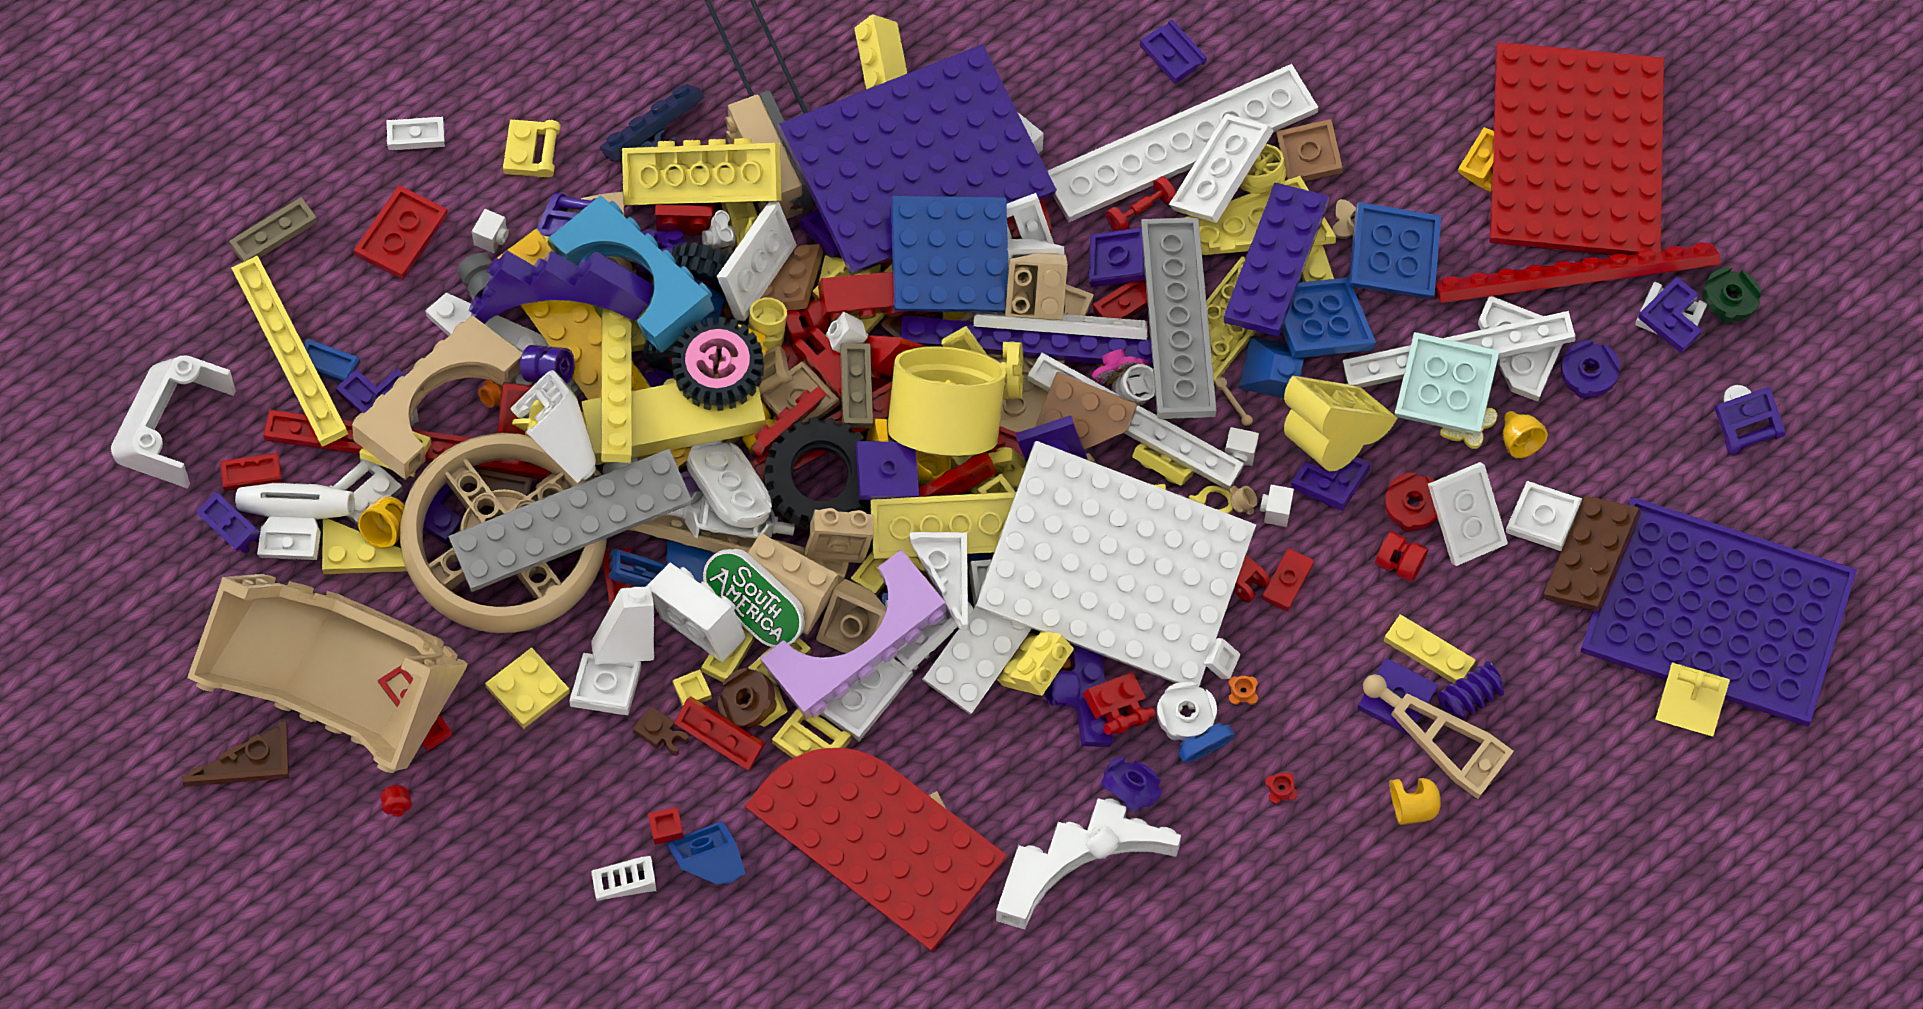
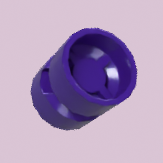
M529 345L521 356V375L525 381L537 383L546 373L554 370L568 384L575 370L574 355L568 348H548L547 346Z

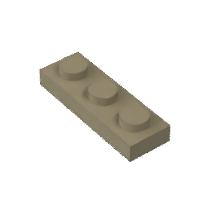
M302 197L231 239L229 241L230 247L242 263L255 256L261 258L317 224V217Z
M841 343L842 423L845 422L851 425V428H872L870 344Z

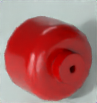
M402 785L389 786L381 793L382 810L386 814L400 817L404 814V811H408L412 807L410 792Z

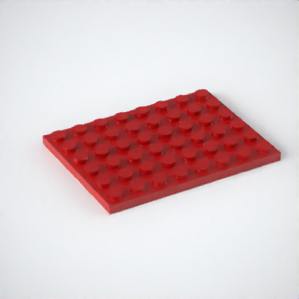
M1497 42L1489 243L1611 255L1638 254L1642 250H1652L1655 253L1661 252L1664 58Z

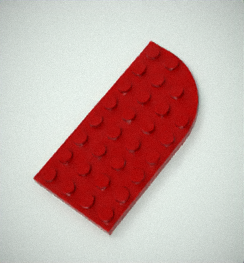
M823 748L809 751L790 759L769 775L744 806L931 952L937 948L1008 858L1004 852L891 766L870 754L848 748Z

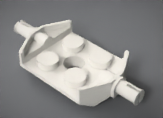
M702 491L694 493L691 497V505L666 514L685 519L686 525L695 538H698L699 529L756 539L760 533L770 538L775 533L793 536L795 524L778 522V517H775L772 506L770 516L764 523L750 528L732 526L717 516Z

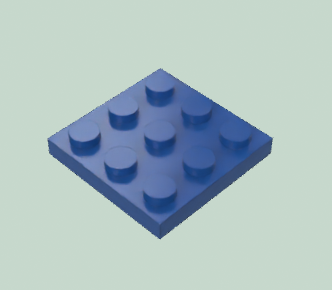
M1358 202L1355 210L1349 286L1432 300L1435 296L1441 215Z
M1349 277L1299 282L1282 328L1293 359L1374 349L1376 341L1353 287L1349 286Z

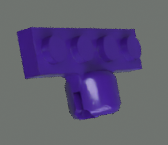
M1069 643L1074 648L1070 654L1072 670H1059L1045 691L1046 701L1052 706H1068L1076 710L1081 746L1110 747L1113 743L1112 734L1107 735L1103 730V725L1108 723L1106 717L1095 719L1082 694L1088 688L1105 683L1102 655Z

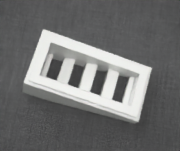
M651 856L640 857L591 871L596 901L656 891ZM644 870L645 879L639 880L638 871ZM632 872L633 882L627 884L626 873ZM620 874L621 886L615 887L614 875ZM602 877H608L610 889H603Z

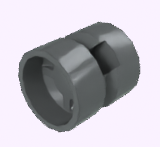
M477 253L469 256L460 263L457 270L472 300L476 296L481 297L483 295V291L488 283L490 274L487 273L492 259L487 253Z

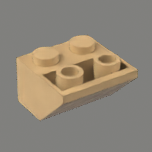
M1035 253L1010 259L1005 316L1063 320L1068 266L1066 255Z

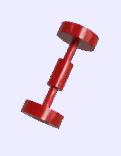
M1161 176L1154 180L1153 186L1156 193L1150 197L1145 196L1130 206V210L1123 214L1117 207H1112L1106 211V218L1113 230L1130 229L1127 218L1133 214L1137 216L1153 205L1152 202L1159 197L1165 204L1169 205L1176 191L1168 179Z

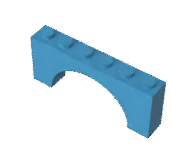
M600 195L548 239L556 254L577 266L584 258L588 260L596 251L605 257H620L632 260L647 269L654 277V294L648 309L637 322L643 336L662 353L676 342L679 336L684 335V330L688 327H694L695 322L701 321L714 310L710 299L712 293L702 282L698 285L694 281L691 272L685 266L680 268L676 265V260L669 251L665 249L662 252L658 248L656 240L649 233L644 235L633 218L629 217L626 219L622 215V210L614 201L609 203Z

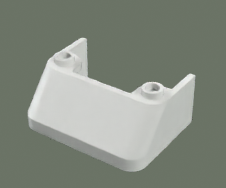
M185 355L153 365L112 443L111 452L114 460L122 466L188 489L190 482L184 463L159 455L163 441L155 428L178 383L188 384L195 382L234 396L236 390L230 370Z

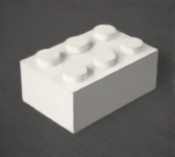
M669 563L646 586L651 587L653 603L660 618L719 661L723 662L746 639L741 627L743 622L734 612L736 609L735 605L725 596L722 598L718 597L707 583L697 582L686 568L681 567L679 569L672 563Z

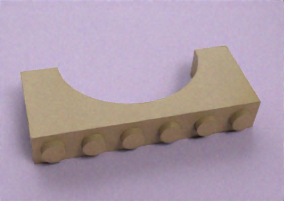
M473 315L470 316L465 322H460L449 337L445 340H440L426 358L419 359L405 377L401 376L398 378L393 388L385 395H380L368 411L360 413L355 418L352 424L354 441L406 480L425 462V447L416 438L410 426L413 413L421 400L438 386L461 378H482L492 380L503 386V382L510 383L521 373L520 360L522 352Z

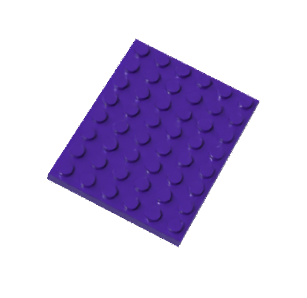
M983 44L779 123L778 126L850 275H855L892 260V196L1006 198L1007 204L1034 193L1037 194L1039 200L1054 195L1057 191Z
M1631 497L1629 505L1639 507L1641 515L1601 612L1593 611L1580 652L1663 680H1667L1672 662L1728 678L1730 681L1725 700L1809 727L1857 569Z

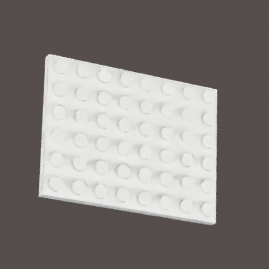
M1035 441L975 607L1039 632L1048 631L1061 634L1068 643L1171 682L1196 683L1198 686L1193 687L1196 689L1199 688L1206 668L1204 661L1216 640L1256 524Z

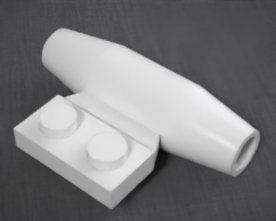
M268 483L239 487L236 492L235 503L238 511L269 517L265 524L261 526L258 556L261 558L317 560L321 532L316 520L352 515L355 508V497L351 491L318 484Z

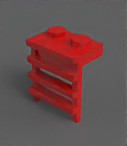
M716 203L658 204L655 206L657 231L680 230L683 232V235H702V232L709 230L711 226V219L715 215Z

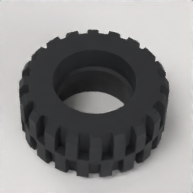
M818 417L809 418L808 422L802 423V421L794 423L791 429H785L779 435L778 440L772 444L766 459L764 482L772 500V508L776 513L779 512L783 516L782 520L786 523L792 522L796 524L797 529L802 531L810 529V522L815 510L833 508L837 512L865 511L870 501L859 500L855 445L857 441H863L864 437L859 431L854 433L850 430L851 425L845 422L842 425L835 423L834 418L826 417V421H819ZM812 450H824L838 456L845 464L848 474L847 484L842 493L828 501L812 500L801 494L795 487L792 476L793 467L801 455Z

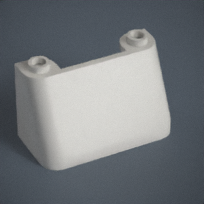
M554 370L549 371L510 409L519 419H529L532 404L536 400L541 401L545 408L535 417L538 424L533 428H529L526 432L578 483L581 479L589 478L596 470L595 453L577 397Z

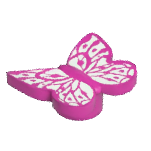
M1119 349L1103 355L1102 361L1104 366L1097 368L1092 376L1094 380H1097L1098 384L1103 386L1112 377L1135 364L1150 366V364L1145 359L1131 356L1126 357L1124 350Z

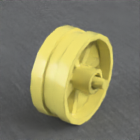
M1266 144L1239 187L1250 193H1265L1272 191L1274 183L1282 184L1286 177L1282 152L1277 147Z

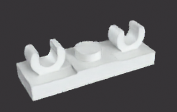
M968 602V615H969V614H971L975 609H974V608L971 606V604ZM948 608L945 612V617L934 626L928 625L921 631L922 635L911 644L906 642L898 649L899 652L896 657L910 671L916 670L918 668L917 665L924 658L928 659L929 653L934 651L955 628L959 629Z

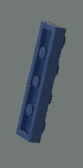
M686 84L674 89L673 94L667 99L653 104L649 112L632 119L629 122V126L621 132L611 134L607 138V142L600 146L604 156L616 161L622 158V148H636L705 97L700 88Z

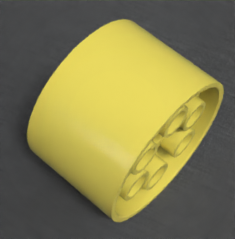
M920 347L900 353L896 356L894 363L887 427L888 434L904 446L933 454L961 456L979 454L991 450L998 443L1006 376L1004 366L986 355L951 347Z

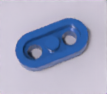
M1217 723L1207 729V734L1199 738L1192 736L1184 740L1180 744L1181 749L1178 751V755L1183 763L1189 764L1232 741L1236 735L1230 725Z

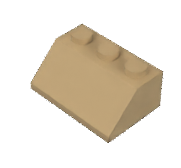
M760 533L748 554L801 602L805 621L803 633L808 635L830 601L833 589L838 585V574Z

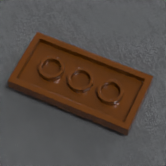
M1584 496L1545 589V599L1601 612L1640 518L1641 511L1639 507Z

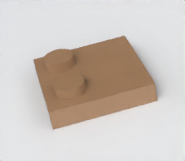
M1331 119L1276 131L1280 151L1284 157L1287 180L1301 176L1304 182L1343 173Z

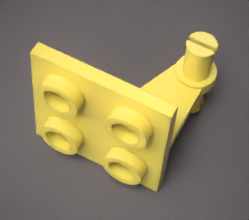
M1672 662L1655 720L1714 736L1730 679Z

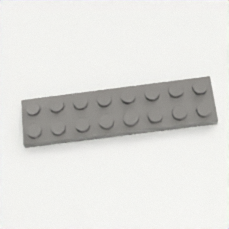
M1141 219L1157 419L1216 417L1199 219Z
M667 449L450 535L449 540L469 588L473 592L692 504V499L671 451Z

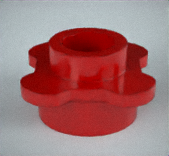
M1278 773L1266 778L1265 785L1269 787L1270 802L1277 804L1280 800L1288 799L1293 801L1297 798L1298 791L1294 789V776L1291 773ZM1279 786H1283L1284 790H1280Z

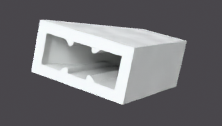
M650 586L620 589L591 641L595 665L654 660V604Z

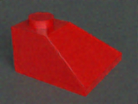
M867 335L868 338L863 344H870L871 379L880 380V376L892 377L897 355L906 350L927 346L902 337Z

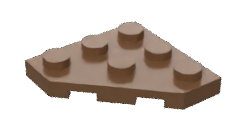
M814 244L795 247L761 298L777 299L785 305L787 311L806 309L824 253L821 245ZM726 300L723 308L727 318L734 317Z
M1056 372L1035 427L1072 416L1086 450L1127 432L1138 404L1063 373Z

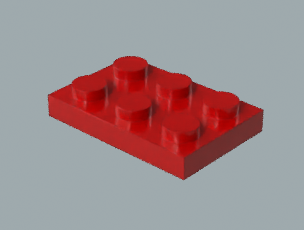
M398 185L355 247L354 255L404 280L448 216V210Z

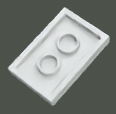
M1479 462L1428 484L1452 564L1458 566L1508 544L1484 464Z

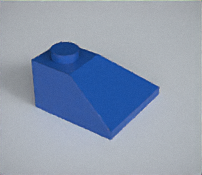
M1251 336L1239 389L1284 398L1285 389L1291 377H1301L1305 357L1293 359L1288 344Z
M723 821L685 834L683 839L666 842L680 869L717 885L732 883L740 876L746 874L737 844Z

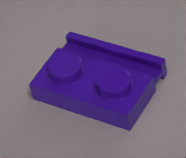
M1172 19L1164 27H1159L1140 40V47L1174 84L1197 70L1199 65H1204L1207 61L1204 53Z

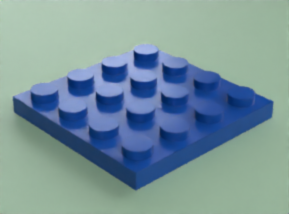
M892 196L891 225L894 311L1005 312L1009 272L1006 198Z

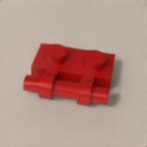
M1133 672L1088 688L1082 693L1095 719L1106 717L1108 723L1103 725V730L1107 735L1113 733L1121 734L1126 732L1131 726L1139 727L1147 724L1148 720L1156 715L1152 707L1144 709L1138 704L1145 700L1146 697ZM1125 709L1128 715H1120L1119 711Z

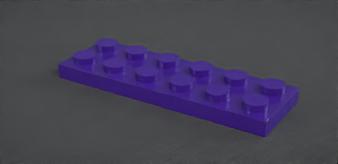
M1274 183L1225 311L1224 323L1277 337L1280 336L1329 204L1328 195Z

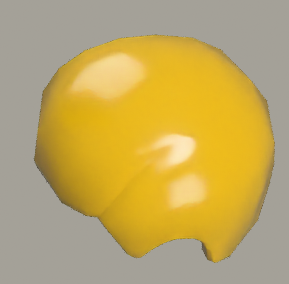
M916 450L918 480L932 482L951 469V458L949 455Z

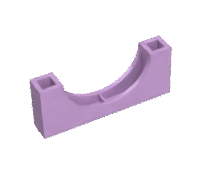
M902 549L878 567L880 576L888 588V606L879 628L864 644L843 655L820 658L800 653L783 640L760 658L763 667L806 719H809L812 715L817 717L827 709V704L836 697L837 699L844 697L851 690L852 684L859 679L861 681L867 679L874 673V667L882 661L888 662L898 654V649L906 642L908 644L915 642L922 635L921 631L930 624L931 626L938 624L945 617V612L947 611L946 602Z

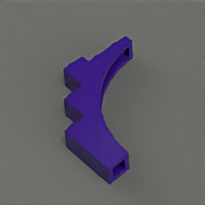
M506 250L499 259L494 258L487 270L490 276L483 295L474 298L468 311L471 312V316L473 315L485 324L499 313L525 303L563 300L596 305L635 321L649 305L654 285L596 251L588 260L584 258L577 266L553 251H550L544 259L539 258L532 265Z

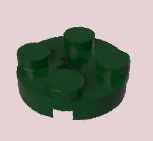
M1727 267L1718 269L1709 276L1701 294L1708 308L1715 315L1719 316L1722 322L1731 324L1734 321H1743L1753 316L1760 304L1761 289L1756 280L1742 270L1740 273L1731 271L1732 268ZM1727 291H1729L1730 293L1735 292L1737 294V297H1730L1727 294Z

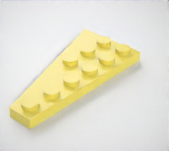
M1301 176L1282 183L1283 185L1308 190ZM1271 191L1250 193L1231 200L1217 223L1198 218L1202 255L1249 251ZM1187 216V217H1185V218H1197V217ZM1325 217L1322 220L1313 245L1336 243V236Z

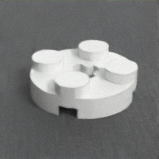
M1179 682L1165 690L1157 705V719L1159 725L1170 739L1184 741L1192 736L1199 738L1207 734V729L1214 725L1217 705L1213 695L1207 689L1206 691L1200 687L1195 689L1193 687L1198 686V684L1193 682ZM1187 705L1189 710L1194 709L1195 713H1192L1191 717L1181 715L1179 712L1182 711V706Z

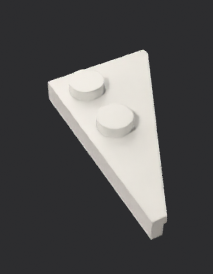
M910 532L909 542L938 593L946 602V606L960 630H968L967 533Z

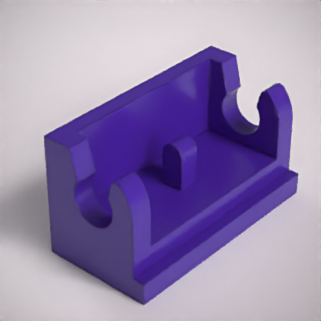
M217 491L196 512L236 551L240 549L243 553H248L250 551L247 547L249 543L253 540L259 542L261 532Z

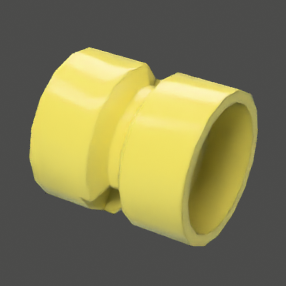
M764 297L757 299L750 306L748 328L766 335L762 346L768 348L767 351L783 344L787 317L785 305L777 299Z

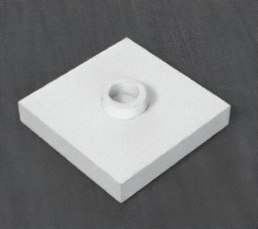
M1527 481L1506 527V533L1562 551L1581 506L1582 498Z
M583 653L569 700L570 707L629 715L642 669L641 661L595 665L593 654Z

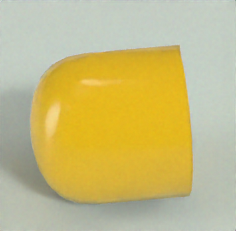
M390 496L381 497L373 502L361 513L358 519V528L362 537L371 545L379 548L393 546L400 537L404 503Z
M1419 778L1417 789L1412 793L1404 791L1400 779L1389 781L1392 802L1400 825L1430 821L1439 814L1441 807L1440 793L1435 783L1430 779Z

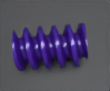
M1486 661L1484 667L1478 666L1474 672L1467 673L1465 679L1459 678L1455 685H1448L1446 691L1440 690L1437 693L1438 700L1447 713L1457 716L1464 721L1466 719L1464 710L1473 715L1475 714L1473 704H1476L1481 709L1485 707L1484 697L1490 703L1495 700L1492 692L1502 697L1504 695L1503 682L1495 666L1491 662Z

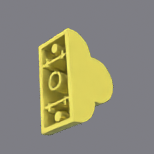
M1292 376L1285 389L1284 400L1291 408L1284 424L1285 435L1328 471H1337L1348 465L1358 455L1363 445L1372 444L1381 439L1397 420L1394 414L1360 386Z

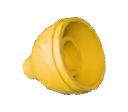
M1513 411L1505 414V426L1502 435L1506 449L1511 456L1525 458L1537 452L1544 445L1548 433L1540 421L1533 416L1517 414Z

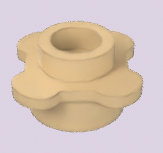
M1235 485L1230 487L1233 508L1238 513L1246 512L1248 515L1253 514V507L1257 505L1255 492L1249 486H1243L1239 489Z

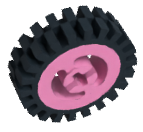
M713 317L706 318L707 324L702 325L700 321L695 322V329L691 330L688 327L684 330V338L679 336L677 347L674 346L673 375L679 391L683 390V396L687 400L691 397L694 405L699 407L700 403H703L704 409L711 410L712 405L717 406V411H723V405L729 404L730 409L736 408L737 401L744 404L747 402L748 394L753 396L756 393V386L760 387L762 382L761 376L764 374L762 347L760 342L757 343V336L753 332L749 333L748 327L744 324L741 328L738 327V321L731 319L730 324L726 323L725 317H719V322L713 323ZM717 349H722V362L719 363L718 368L719 379H715L714 366L717 365L718 360ZM729 352L733 353L736 357H731ZM701 370H704V371L706 372V375H707V376H705V375H704L703 373H701L700 371H701Z

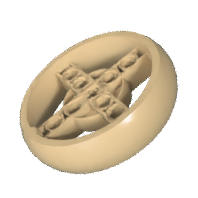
M513 433L488 434L454 445L435 458L423 470L411 488L405 502L400 526V545L405 567L412 582L427 602L439 613L462 626L489 633H516L531 630L552 622L575 606L591 587L604 558L607 538L583 547L574 569L562 583L546 563L516 574L535 600L522 605L493 607L470 602L450 591L466 580L462 569L458 571L448 569L450 563L458 561L453 548L430 564L428 563L423 546L425 516L434 497L446 483L467 509L460 525V531H463L546 498L549 495L589 481L591 478L581 479L577 483L527 435ZM499 460L522 461L540 466L556 476L526 496L513 490L491 491L473 466ZM467 483H473L477 486L472 492L462 490V487ZM483 506H492L494 508V511L488 515H483L479 512ZM537 573L546 576V579L541 583H535L530 580Z

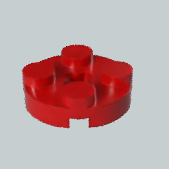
M1411 472L1396 477L1390 483L1384 501L1385 510L1389 518L1406 532L1425 529L1434 524L1438 519L1428 484L1435 480L1428 476L1426 478L1416 476L1417 473ZM1408 497L1420 498L1419 506H1410L1408 504Z

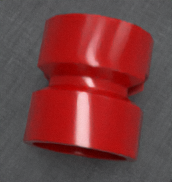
M819 299L809 301L806 309L787 311L784 334L791 346L798 339L803 340L805 343L808 342V332L813 328L820 329L824 335L827 333L830 324L828 318L822 319ZM800 319H803L806 328H802Z
M1390 531L1378 552L1375 565L1389 572L1395 569L1397 576L1412 583L1418 575L1429 549L1416 542L1408 544L1405 537ZM1398 551L1403 552L1400 560L1395 558Z

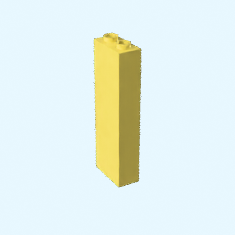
M719 374L715 375L714 378L719 379ZM676 383L631 391V458L655 454L667 449L675 450L758 433L766 425L758 386H756V393L753 396L747 395V402L741 404L740 401H737L736 408L730 409L729 404L723 405V411H717L716 405H712L711 410L704 409L703 403H700L699 407L694 405L692 398L690 397L687 400L683 396V390L679 391ZM601 398L581 401L583 408L581 413L596 457L595 465L610 463L601 462Z

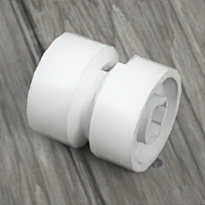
M1135 364L1129 367L1114 380L1111 391L1142 406L1155 395L1153 369L1144 364Z

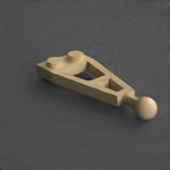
M1370 675L1363 682L1365 694L1371 698L1380 697L1395 709L1391 715L1456 784L1477 799H1479L1514 752L1490 733L1414 696L1406 694L1403 699L1387 688L1385 679L1380 675ZM1407 708H1411L1435 720L1426 733L1405 713ZM1443 725L1482 743L1462 770L1432 741Z

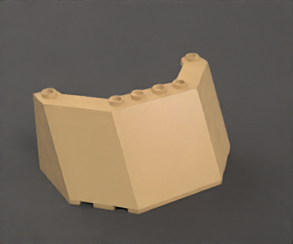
M265 574L223 577L187 678L197 682L196 686L205 691L213 692L214 688H221L274 701L275 707L285 711L295 710L300 713L299 717L306 721H319L326 724L325 729L337 734L344 732L350 735V740L364 745L374 755L373 760L378 763L377 768L389 773L407 769L466 670L467 663L464 660L457 659L458 655L450 647H443L444 642L440 638L340 594L327 591L326 595L314 594L313 587L289 581L288 585L275 583V577ZM401 666V669L411 675L413 681L409 684L400 673L386 682L400 700L399 706L396 707L377 680ZM404 689H408V690L406 691L404 697L401 698V697H400L401 691L404 690Z

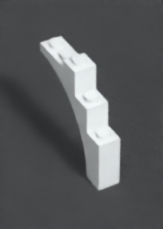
M1098 798L1088 830H1084L1079 824L1073 822H1058L1048 854L1043 853L1040 848L1028 845L1023 847L1018 845L997 907L996 921L1025 930L1034 909L1051 887L1063 876L1079 866L1097 859L1086 847V842L1090 839L1088 833L1095 827L1101 829L1107 826L1119 838V846L1110 855L1124 852H1155L1176 857L1180 847L1181 835L1176 834L1173 829L1168 827L1156 828L1149 826L1145 821L1138 818L1126 819L1127 807L1122 806L1119 801L1114 799L1102 800Z

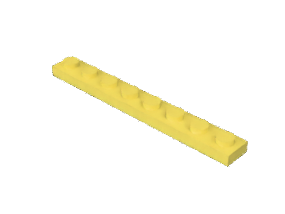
M255 256L232 267L321 446L323 447L348 435L347 429L259 257Z
M602 308L601 462L631 463V319Z

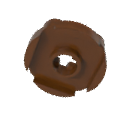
M742 668L730 674L723 683L725 689L722 696L719 695L718 697L720 714L742 729L753 728L761 724L768 715L775 711L777 706L774 699L775 690L770 678L757 670ZM745 693L751 694L749 702L742 704V701L745 699Z

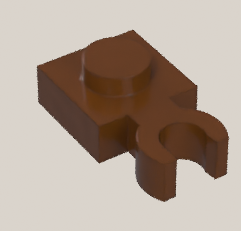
M651 706L633 727L635 735L656 749L664 743L667 746L668 752L674 756L679 755V749L673 745V742L677 740L685 744L689 742L688 736L684 732L672 731L675 727L674 721Z

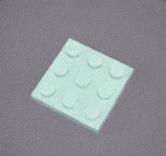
M1414 332L1395 416L1480 435L1499 357V350Z

